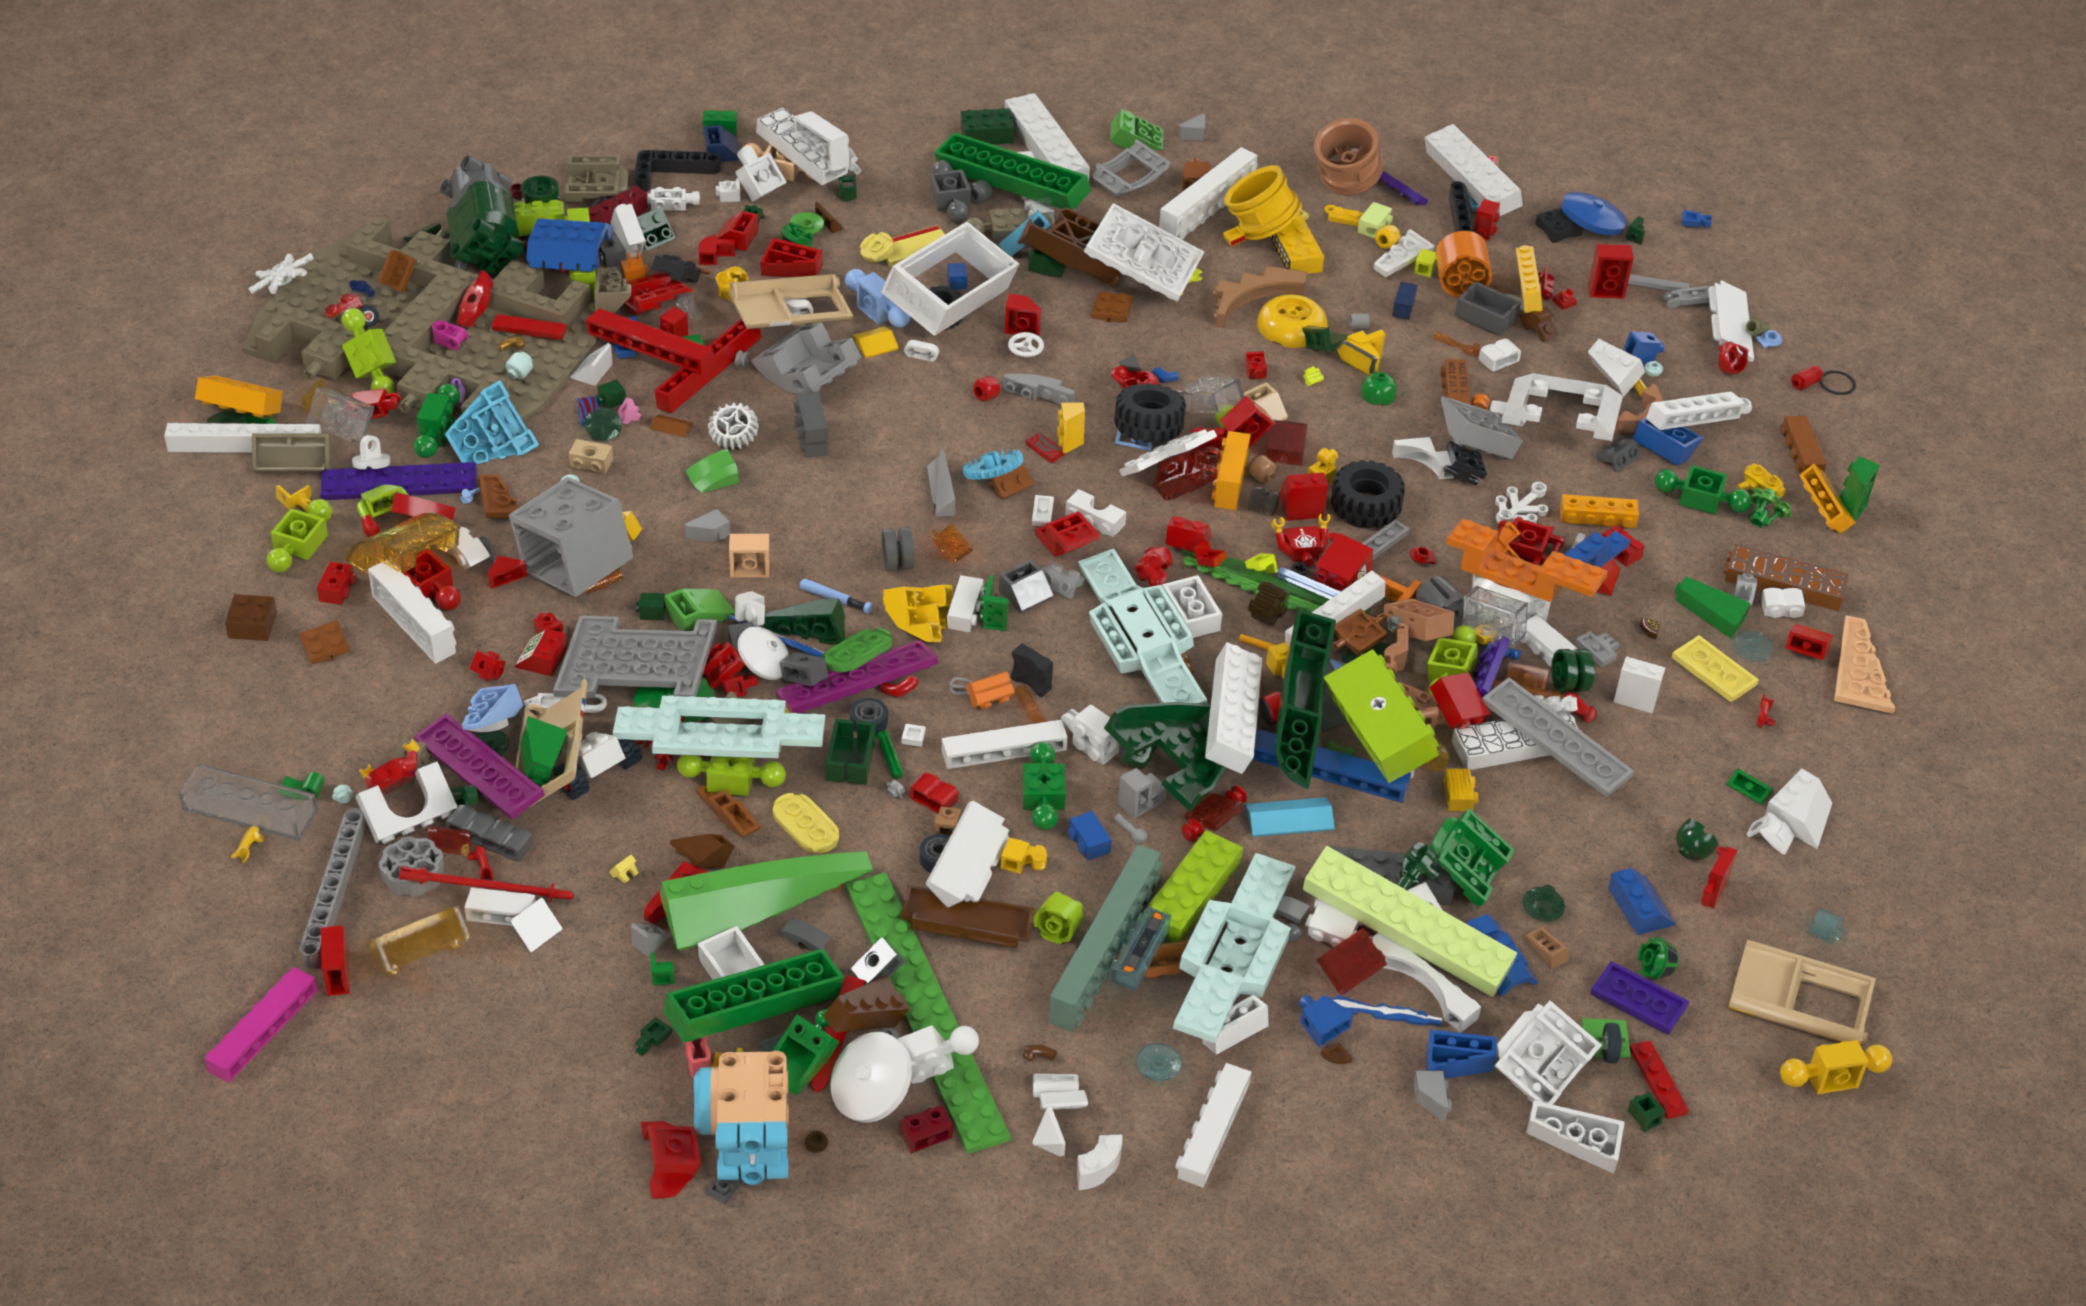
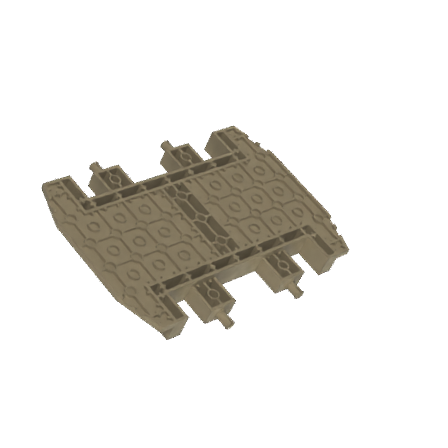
M374 216L363 228L319 251L313 257L314 260L302 267L303 270L307 271L304 277L297 276L292 278L258 311L242 350L245 354L275 363L295 342L307 346L301 352L305 369L303 375L306 379L312 380L317 374L336 380L350 365L342 344L355 338L353 332L348 331L342 325L341 318L344 312L339 313L332 319L324 317L323 313L326 312L324 309L330 304L334 303L336 305L340 302L339 298L344 294H357L362 304L371 305L378 310V322L371 327L364 326L363 329L364 332L369 329H382L396 363L383 369L382 372L402 378L397 383V391L401 396L398 406L401 411L404 412L405 410V413H407L412 406L421 409L427 393L436 394L440 386L450 384L454 378H458L466 390L464 398L466 401L461 405L463 414L485 388L500 380L510 395L509 400L524 422L527 420V417L534 413H539L548 404L584 359L596 348L598 337L588 334L586 318L593 314L596 309L595 303L591 302L590 285L574 280L557 300L538 295L544 288L543 270L530 268V264L526 265L511 260L498 276L492 280L494 286L491 289L490 302L484 313L477 318L475 325L472 327L459 326L456 324L460 303L467 289L478 275L446 265L452 258L450 255L451 241L447 239L450 237V232L447 229L444 230V228H441L436 235L419 231L399 250L390 247L393 242L390 221ZM391 249L401 251L417 259L404 293L378 282L380 272ZM473 295L470 303L476 300V295ZM501 314L567 324V330L563 339L557 340L492 330L491 325L496 315ZM442 320L457 327H462L468 333V339L460 344L458 350H451L434 343L432 324L435 321ZM517 336L522 337L526 343L525 347L517 349L516 345L500 352L497 348L498 343ZM516 352H525L533 360V368L524 379H512L507 374L505 364Z

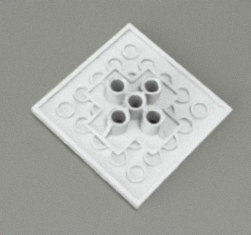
M1114 203L1084 250L1091 258L1102 261L1105 265L1119 270L1120 273L1134 278L1137 282L1143 283L1152 290L1158 291L1166 295L1167 298L1177 302L1204 254V251Z

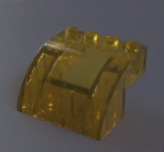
M435 513L418 514L358 542L348 552L346 561L369 574V568L381 562L403 573L415 567L416 555L427 548L431 550L432 545H436L443 552L458 546L460 525Z

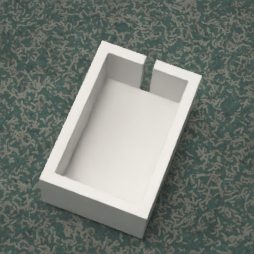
M737 926L698 943L699 961L713 980L765 965Z

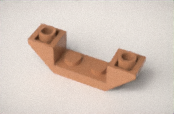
M1653 383L1648 389L1646 388L1641 395V398H1643L1641 405L1646 407V409L1637 416L1626 410L1621 415H1618L1614 433H1635L1639 421L1647 417L1651 404L1663 401L1656 384Z

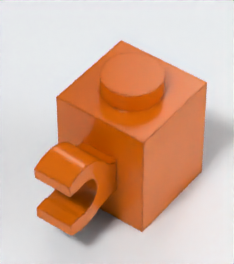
M637 252L635 258H631L630 253H627L628 260L621 261L623 279L631 281L648 275L647 264L643 263L640 252Z

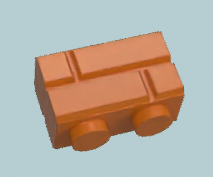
M1007 671L966 685L973 708L980 706L981 710L991 707V703L998 701L999 704L1010 701V696L1015 694Z

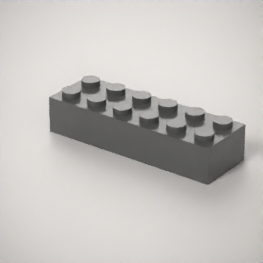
M1328 846L1394 884H1397L1400 880L1399 872L1403 868L1402 862L1405 853ZM1435 857L1432 865L1440 871L1439 875L1433 881H1430L1422 874L1418 879V884L1411 885L1409 889L1426 882L1439 905L1451 906L1454 880L1450 877V873L1436 862Z

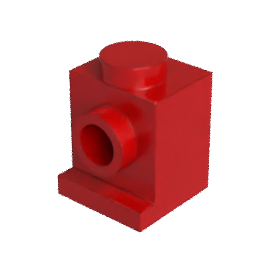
M1264 351L1246 352L1245 368L1249 379L1267 377Z
M551 612L547 614L540 613L533 620L534 630L537 634L546 629L563 632V623L561 620L558 621Z

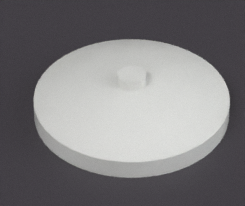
M883 1032L866 1033L850 1042L839 1055L831 1076V1095L838 1110L848 1118L862 1123L875 1122L892 1113L904 1099L911 1082L912 1062L907 1048L897 1038Z

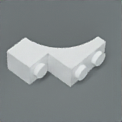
M1430 437L1394 440L1392 450L1394 458H1406L1421 462L1431 468L1439 479L1454 478L1453 475L1443 471L1445 465L1453 467L1448 452H1436Z

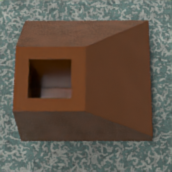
M704 834L673 839L669 843L676 849V853L688 858L690 864L698 868L708 867L714 869V867L723 868L735 845L720 834Z

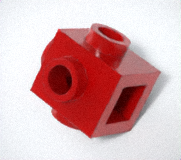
M476 651L469 669L478 673V677L483 680H498L504 672L506 661L500 659V654L496 652Z

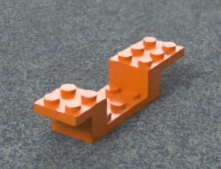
M1462 519L1446 540V544L1464 550L1461 570L1548 602L1553 601L1562 587L1593 597L1608 573L1607 570L1601 569L1598 566L1584 563L1579 559H1573L1552 551L1542 566L1531 564L1503 552H1498L1495 550L1498 531L1474 523L1471 520Z

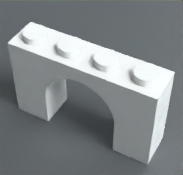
M438 762L417 769L415 772V776L424 794L425 804L422 812L414 817L406 818L394 814L388 808L379 786L357 794L356 800L376 843L381 841L383 844L395 840V835L400 833L403 836L414 832V828L422 825V828L434 824V819L436 818L447 819L457 809V804Z

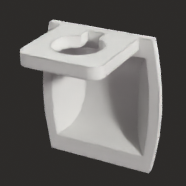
M1769 812L1766 816L1753 822L1747 833V836L1751 837L1760 832L1771 846L1784 855L1795 836L1784 821L1782 822L1778 817Z

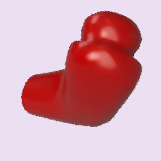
M908 676L899 684L883 683L881 692L894 697H901L915 689L919 684V680L916 676Z

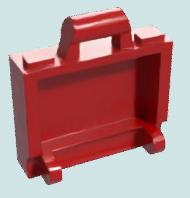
M1729 846L1727 848L1717 847L1716 854L1719 857L1709 873L1707 886H1705L1701 898L1703 906L1714 909L1728 883L1738 850Z

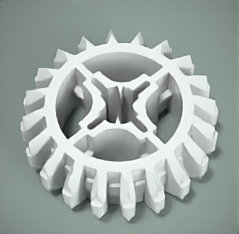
M734 402L732 406L726 403L724 408L719 406V412L713 411V416L710 417V423H708L709 435L712 437V441L714 443L717 442V445L719 447L723 446L724 449L731 447L733 451L735 447L741 450L742 445L748 447V441L753 442V436H757L759 428L758 419L754 411L750 410L748 406L743 407L741 403L738 406ZM742 418L747 421V424H744L740 419ZM719 428L723 429V431H726V434L720 432Z

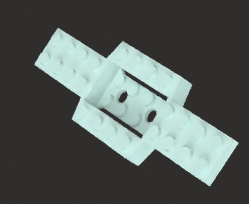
M1114 548L1078 561L1081 571L1101 602V605L1089 611L1090 622L1120 673L1141 670L1161 703L1188 702L1208 704L1207 698L1181 657L1182 653L1194 646L1193 635L1162 585L1147 588L1136 585ZM1131 607L1138 608L1136 612L1127 611ZM1116 613L1117 617L1119 618L1120 622L1122 623L1123 627L1125 628L1126 632L1128 633L1129 637L1131 638L1132 642L1137 648V654L1134 651L1133 647L1131 646L1130 642L1128 641L1127 637L1125 636L1124 632L1122 631L1113 614ZM1146 632L1154 634L1152 637L1145 638L1142 636Z
M1255 853L1232 903L1208 901L1181 956L1179 969L1195 977V980L1174 1021L1173 1029L1216 1043L1235 999L1240 994L1263 997L1289 939L1291 928L1274 919V916L1292 879L1296 866ZM1226 922V930L1214 952V955L1209 965H1205ZM1235 939H1244L1246 943L1243 945L1237 944ZM1230 967L1233 971L1228 973L1221 970V968Z

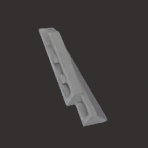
M943 449L940 451L939 456L927 466L933 509H936V517L955 516V496Z

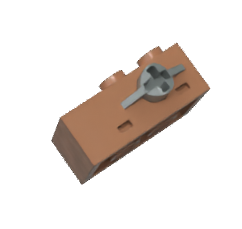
M1407 599L1384 604V614L1387 619L1383 621V627L1389 629L1392 633H1397L1399 623H1405L1409 626L1408 638L1428 641L1453 635L1455 612L1416 599Z

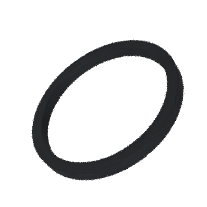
M1836 370L1824 372L1819 381L1826 391L1837 395L1849 394L1856 387V382L1850 375ZM1831 373L1842 374L1852 381L1853 387L1846 392H1836L1827 388L1823 384L1822 378Z

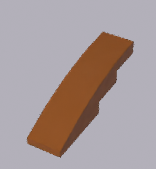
M707 784L697 789V794L713 813L740 837L744 838L760 830L761 826L738 798L734 800L727 790L719 793L707 792Z

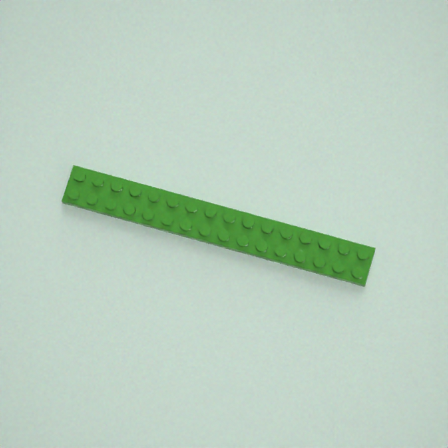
M886 872L845 883L846 891L871 945L882 937L890 942L906 960L889 980L899 994L904 997L905 1002L910 1008L904 1017L911 1032L913 1033L933 1025L945 1041L949 1040L952 1032L959 1026L913 929H910V922L901 920L903 908ZM955 1051L952 1052L954 1068L944 1074L932 1076L967 1154L1010 1141L1011 1136L972 1054L960 1055Z

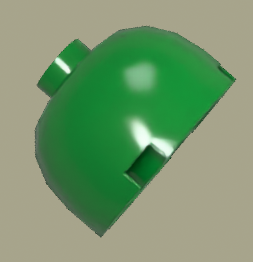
M1374 372L1363 380L1361 396L1367 403L1372 405L1383 404L1384 406L1391 404L1396 399L1397 385L1394 378L1389 374Z

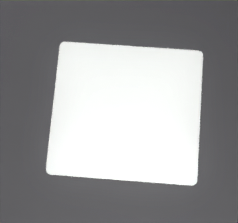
M543 898L537 900L510 921L530 952L562 930L561 925Z

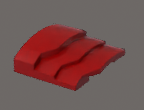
M660 272L627 281V284L631 285L632 290L631 296L623 306L631 314L639 315L660 309L662 303L673 301L678 296L692 293L693 289H690L680 281L671 280L670 275Z

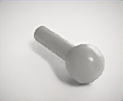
M1120 813L1114 817V820L1131 834L1134 842L1144 843L1147 841L1148 834L1144 829H1137Z

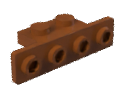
M1509 661L1506 679L1511 678L1533 696L1543 695L1547 698L1560 696V699H1563L1565 693H1559L1557 690L1545 688L1549 669ZM1495 678L1491 689L1496 688L1505 680Z
M1190 939L1152 945L1138 970L1141 971L1145 978L1155 979L1165 974H1180L1183 972V970L1179 969L1181 956ZM1131 949L1116 952L1117 971L1119 973L1125 972L1122 969L1120 970Z

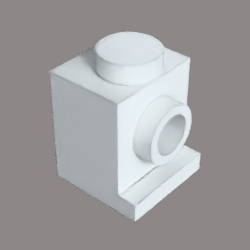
M736 178V181L719 182V186H716V196H720V202L740 201L739 178Z

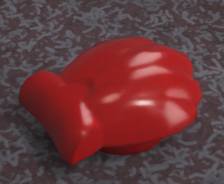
M1419 546L1410 550L1409 556L1414 562L1419 564L1436 563L1433 551H1429L1426 547Z

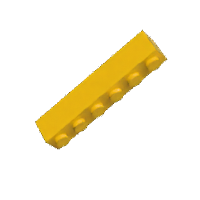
M1524 245L1516 248L1517 269L1524 313L1542 311L1541 290L1533 246Z

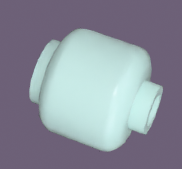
M525 352L514 353L505 364L507 374L512 379H524L533 368L532 358Z

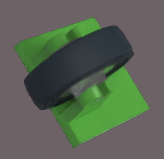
M1581 1019L1582 1028L1602 1044L1593 1057H1603L1606 1063H1618L1619 1058H1630L1626 1020Z

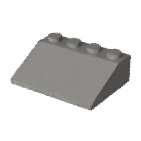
M1444 396L1441 397L1448 432L1454 438L1453 441L1460 446L1467 445L1473 450L1480 449L1486 454L1494 453L1502 459L1504 457L1513 459L1523 440L1506 423H1502V418L1497 413Z

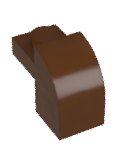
M1542 305V311L1523 312L1518 315L1524 328L1529 330L1534 327L1542 342L1558 334L1551 320L1554 314L1544 305Z

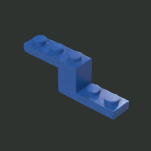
M1595 531L1564 555L1573 559H1579L1593 566L1602 567L1629 547L1631 540L1617 531H1614L1606 538Z

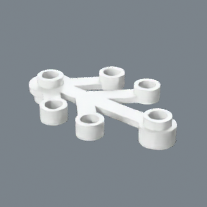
M1542 482L1533 483L1531 493L1520 502L1517 496L1518 489L1508 487L1506 495L1510 498L1512 508L1510 510L1507 509V498L1505 496H1497L1495 504L1499 507V512L1496 514V521L1499 523L1502 520H1510V522L1514 523L1515 518L1519 516L1523 517V520L1537 523V516L1532 513L1545 516L1548 513V507L1543 504L1538 506L1527 505L1536 498L1545 496L1547 486ZM1517 513H1530L1527 515H1516Z

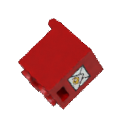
M1331 532L1329 533V540L1333 542L1315 564V581L1342 592L1372 571L1373 548L1341 533Z

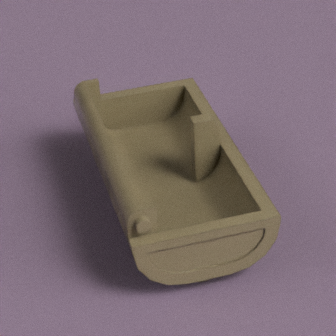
M252 433V472L325 471L331 469L332 445L329 433Z

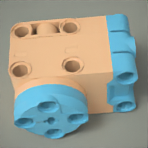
M780 1051L726 1052L719 1058V1067H701L695 1073L694 1129L701 1135H716V1150H719V1159L717 1160L718 1180H739V1168H741V1180L750 1185L759 1184L765 1179V1168H767V1179H788V1071L786 1055Z

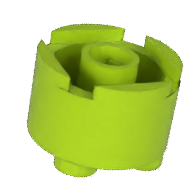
M1054 892L1034 915L1035 928L1038 926L1041 931L1040 935L1053 943L1062 944V942H1068L1084 921L1083 905L1081 902L1073 900L1060 892Z

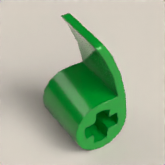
M317 772L308 773L304 781L285 776L279 790L280 793L287 796L316 800L320 795L325 778Z

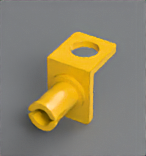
M277 485L276 498L288 509L301 506L307 512L308 505L312 502L309 499L311 498V486L307 485L290 495L280 485Z

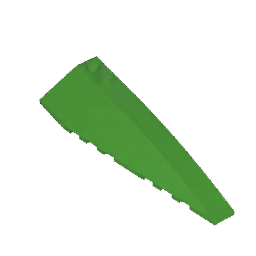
M867 851L789 858L662 881L660 898L678 951L698 947L699 942L735 926L742 932L744 928L753 924H760L764 919L770 916L775 917L801 905L807 899H814L820 896L821 893L829 889L833 890L846 881L850 882L872 872L873 868Z

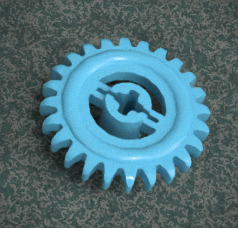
M1008 449L1007 455L1002 450V455L1000 456L997 451H991L988 454L985 453L983 457L980 456L981 462L974 458V465L971 461H969V466L965 464L963 473L966 478L971 480L998 477L1018 468L1024 461L1023 455L1019 450L1016 452L1015 449H1013L1012 454Z

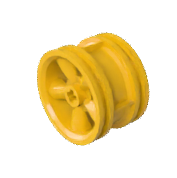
M1276 165L1262 167L1244 176L1228 190L1224 197L1225 205L1232 215H1236L1240 221V229L1249 240H1259L1277 233L1290 224L1302 209L1300 199L1294 191L1290 190L1287 185L1286 176L1283 174L1282 169Z

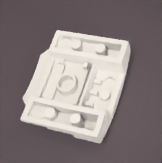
M1549 1001L1541 1011H1525L1497 1044L1499 1061L1495 1064V1067L1527 1095V1099L1532 1103L1539 1101L1553 1105L1565 1087L1593 1057L1602 1044L1554 1003Z

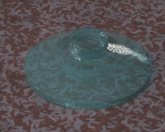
M1154 1043L1140 1050L1137 1055L1136 1064L1140 1073L1146 1078L1154 1081H1166L1179 1073L1181 1057L1171 1046Z

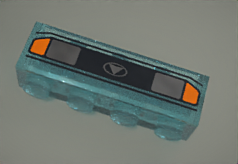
M1148 906L1143 914H1139L1136 928L1130 930L1127 944L1121 946L1118 960H1114L1110 967L1112 983L1136 992L1170 929L1171 915Z

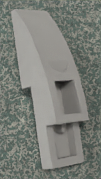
M1005 374L1003 376V390L1009 393H1014L1034 401L1041 397L1060 405L1061 403L1075 402V391L1063 387L1060 380L1034 374Z

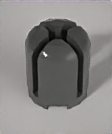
M1436 575L1431 577L1430 581H1424L1417 590V600L1455 612L1454 628L1460 626L1467 611H1471L1470 602L1443 576Z

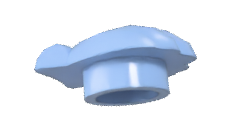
M1768 330L1761 336L1756 337L1763 348L1775 347L1782 343L1781 335L1774 330Z

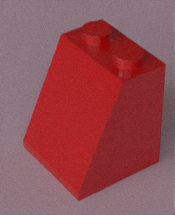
M1324 473L1287 475L1279 492V498L1287 521L1316 519L1320 514L1321 518H1324L1328 483Z

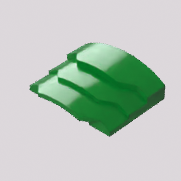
M1470 808L1466 809L1460 818H1447L1430 844V847L1436 852V862L1450 873V877L1462 887V893L1477 907H1480L1487 901L1493 890L1490 883L1496 872L1509 862L1515 851L1510 844Z

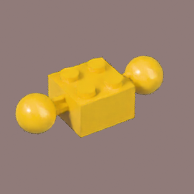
M1858 1040L1842 1041L1831 1045L1823 1044L1815 1048L1810 1064H1806L1800 1059L1785 1061L1781 1066L1780 1076L1782 1081L1790 1087L1803 1086L1810 1079L1817 1094L1858 1088L1865 1069L1867 1068L1873 1073L1887 1071L1892 1064V1054L1883 1045H1872L1864 1052Z

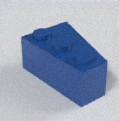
M1430 1029L1426 1045L1425 1071H1443L1444 1079L1492 1072L1497 1056V1037Z

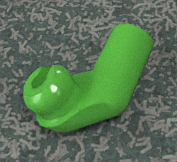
M1330 741L1326 745V748L1356 757V751L1351 747H1338L1334 741Z

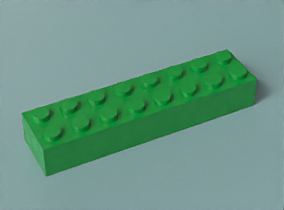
M822 948L666 993L663 1013L683 1043L837 998L845 977Z

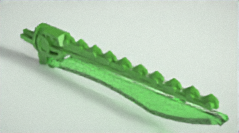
M1182 549V556L1185 557L1183 564L1186 567L1194 566L1200 573L1208 572L1215 579H1225L1229 585H1239L1243 591H1253L1257 595L1259 592L1257 590L1258 585L1262 581L1270 582L1290 592V597L1284 604V607L1287 609H1301L1312 613L1329 601L1325 597L1297 587L1264 570L1255 571V569H1247L1243 560L1227 556L1219 566L1212 568L1210 566L1198 565L1194 552ZM1370 609L1364 611L1367 615L1371 614Z

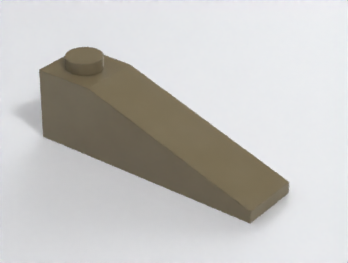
M616 267L597 269L594 293L596 310L600 308L615 313L631 296V285L627 284L626 279H622L621 273Z

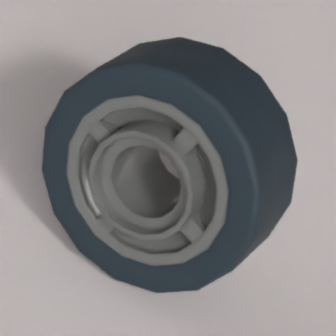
M875 698L857 700L850 708V720H853V730L857 732V721L876 723V735L879 731L885 730L888 725V708L885 703Z
M934 834L922 841L920 845V864L926 871L932 872L950 836Z

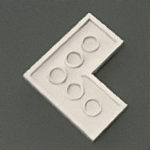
M1204 429L1197 433L1194 432L1180 438H1175L1164 446L1161 445L1154 448L1150 453H1144L1139 458L1124 463L1125 467L1119 471L1122 476L1139 472L1165 458L1189 451L1217 437L1214 430L1207 432Z

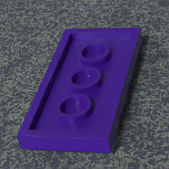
M1505 636L1498 641H1493L1489 650H1484L1478 658L1480 663L1474 669L1473 673L1475 675L1472 677V680L1482 698L1489 693L1510 642V639Z
M1613 961L1609 963L1590 992L1591 995L1667 1035L1671 1033L1690 1002Z

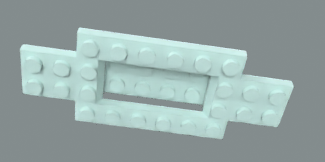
M670 695L662 696L660 708L618 707L613 736H616L617 739L653 740L652 754L779 758L781 745L822 747L825 715L785 713L786 701L681 697ZM681 716L763 719V724L740 725L732 723L681 722Z

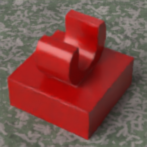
M1567 288L1565 292L1561 290L1559 294L1554 295L1552 301L1562 310L1577 305V300L1573 297L1574 292L1570 288Z

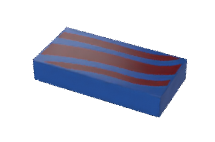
M596 396L578 398L582 427L600 425Z

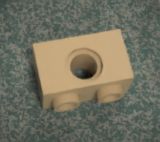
M579 439L575 440L569 452L570 467L606 474L613 460L612 446Z

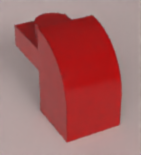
M711 235L701 240L699 244V265H717V257H735L734 239H717V235Z

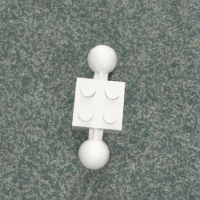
M933 1025L898 1038L910 1054L912 1084L923 1082L927 1078L944 1074L948 1070L953 1069L952 1052L955 1051L960 1055H969L977 1049L979 1044L977 1032L969 1026L956 1028L952 1032L950 1039L946 1041Z

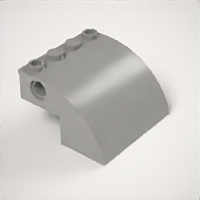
M819 322L798 327L751 361L758 371L772 383L788 392L801 394L820 391V386L831 383L833 381L832 378L845 373L844 369L847 367L855 366L857 360L862 356L852 338L831 341L823 323Z

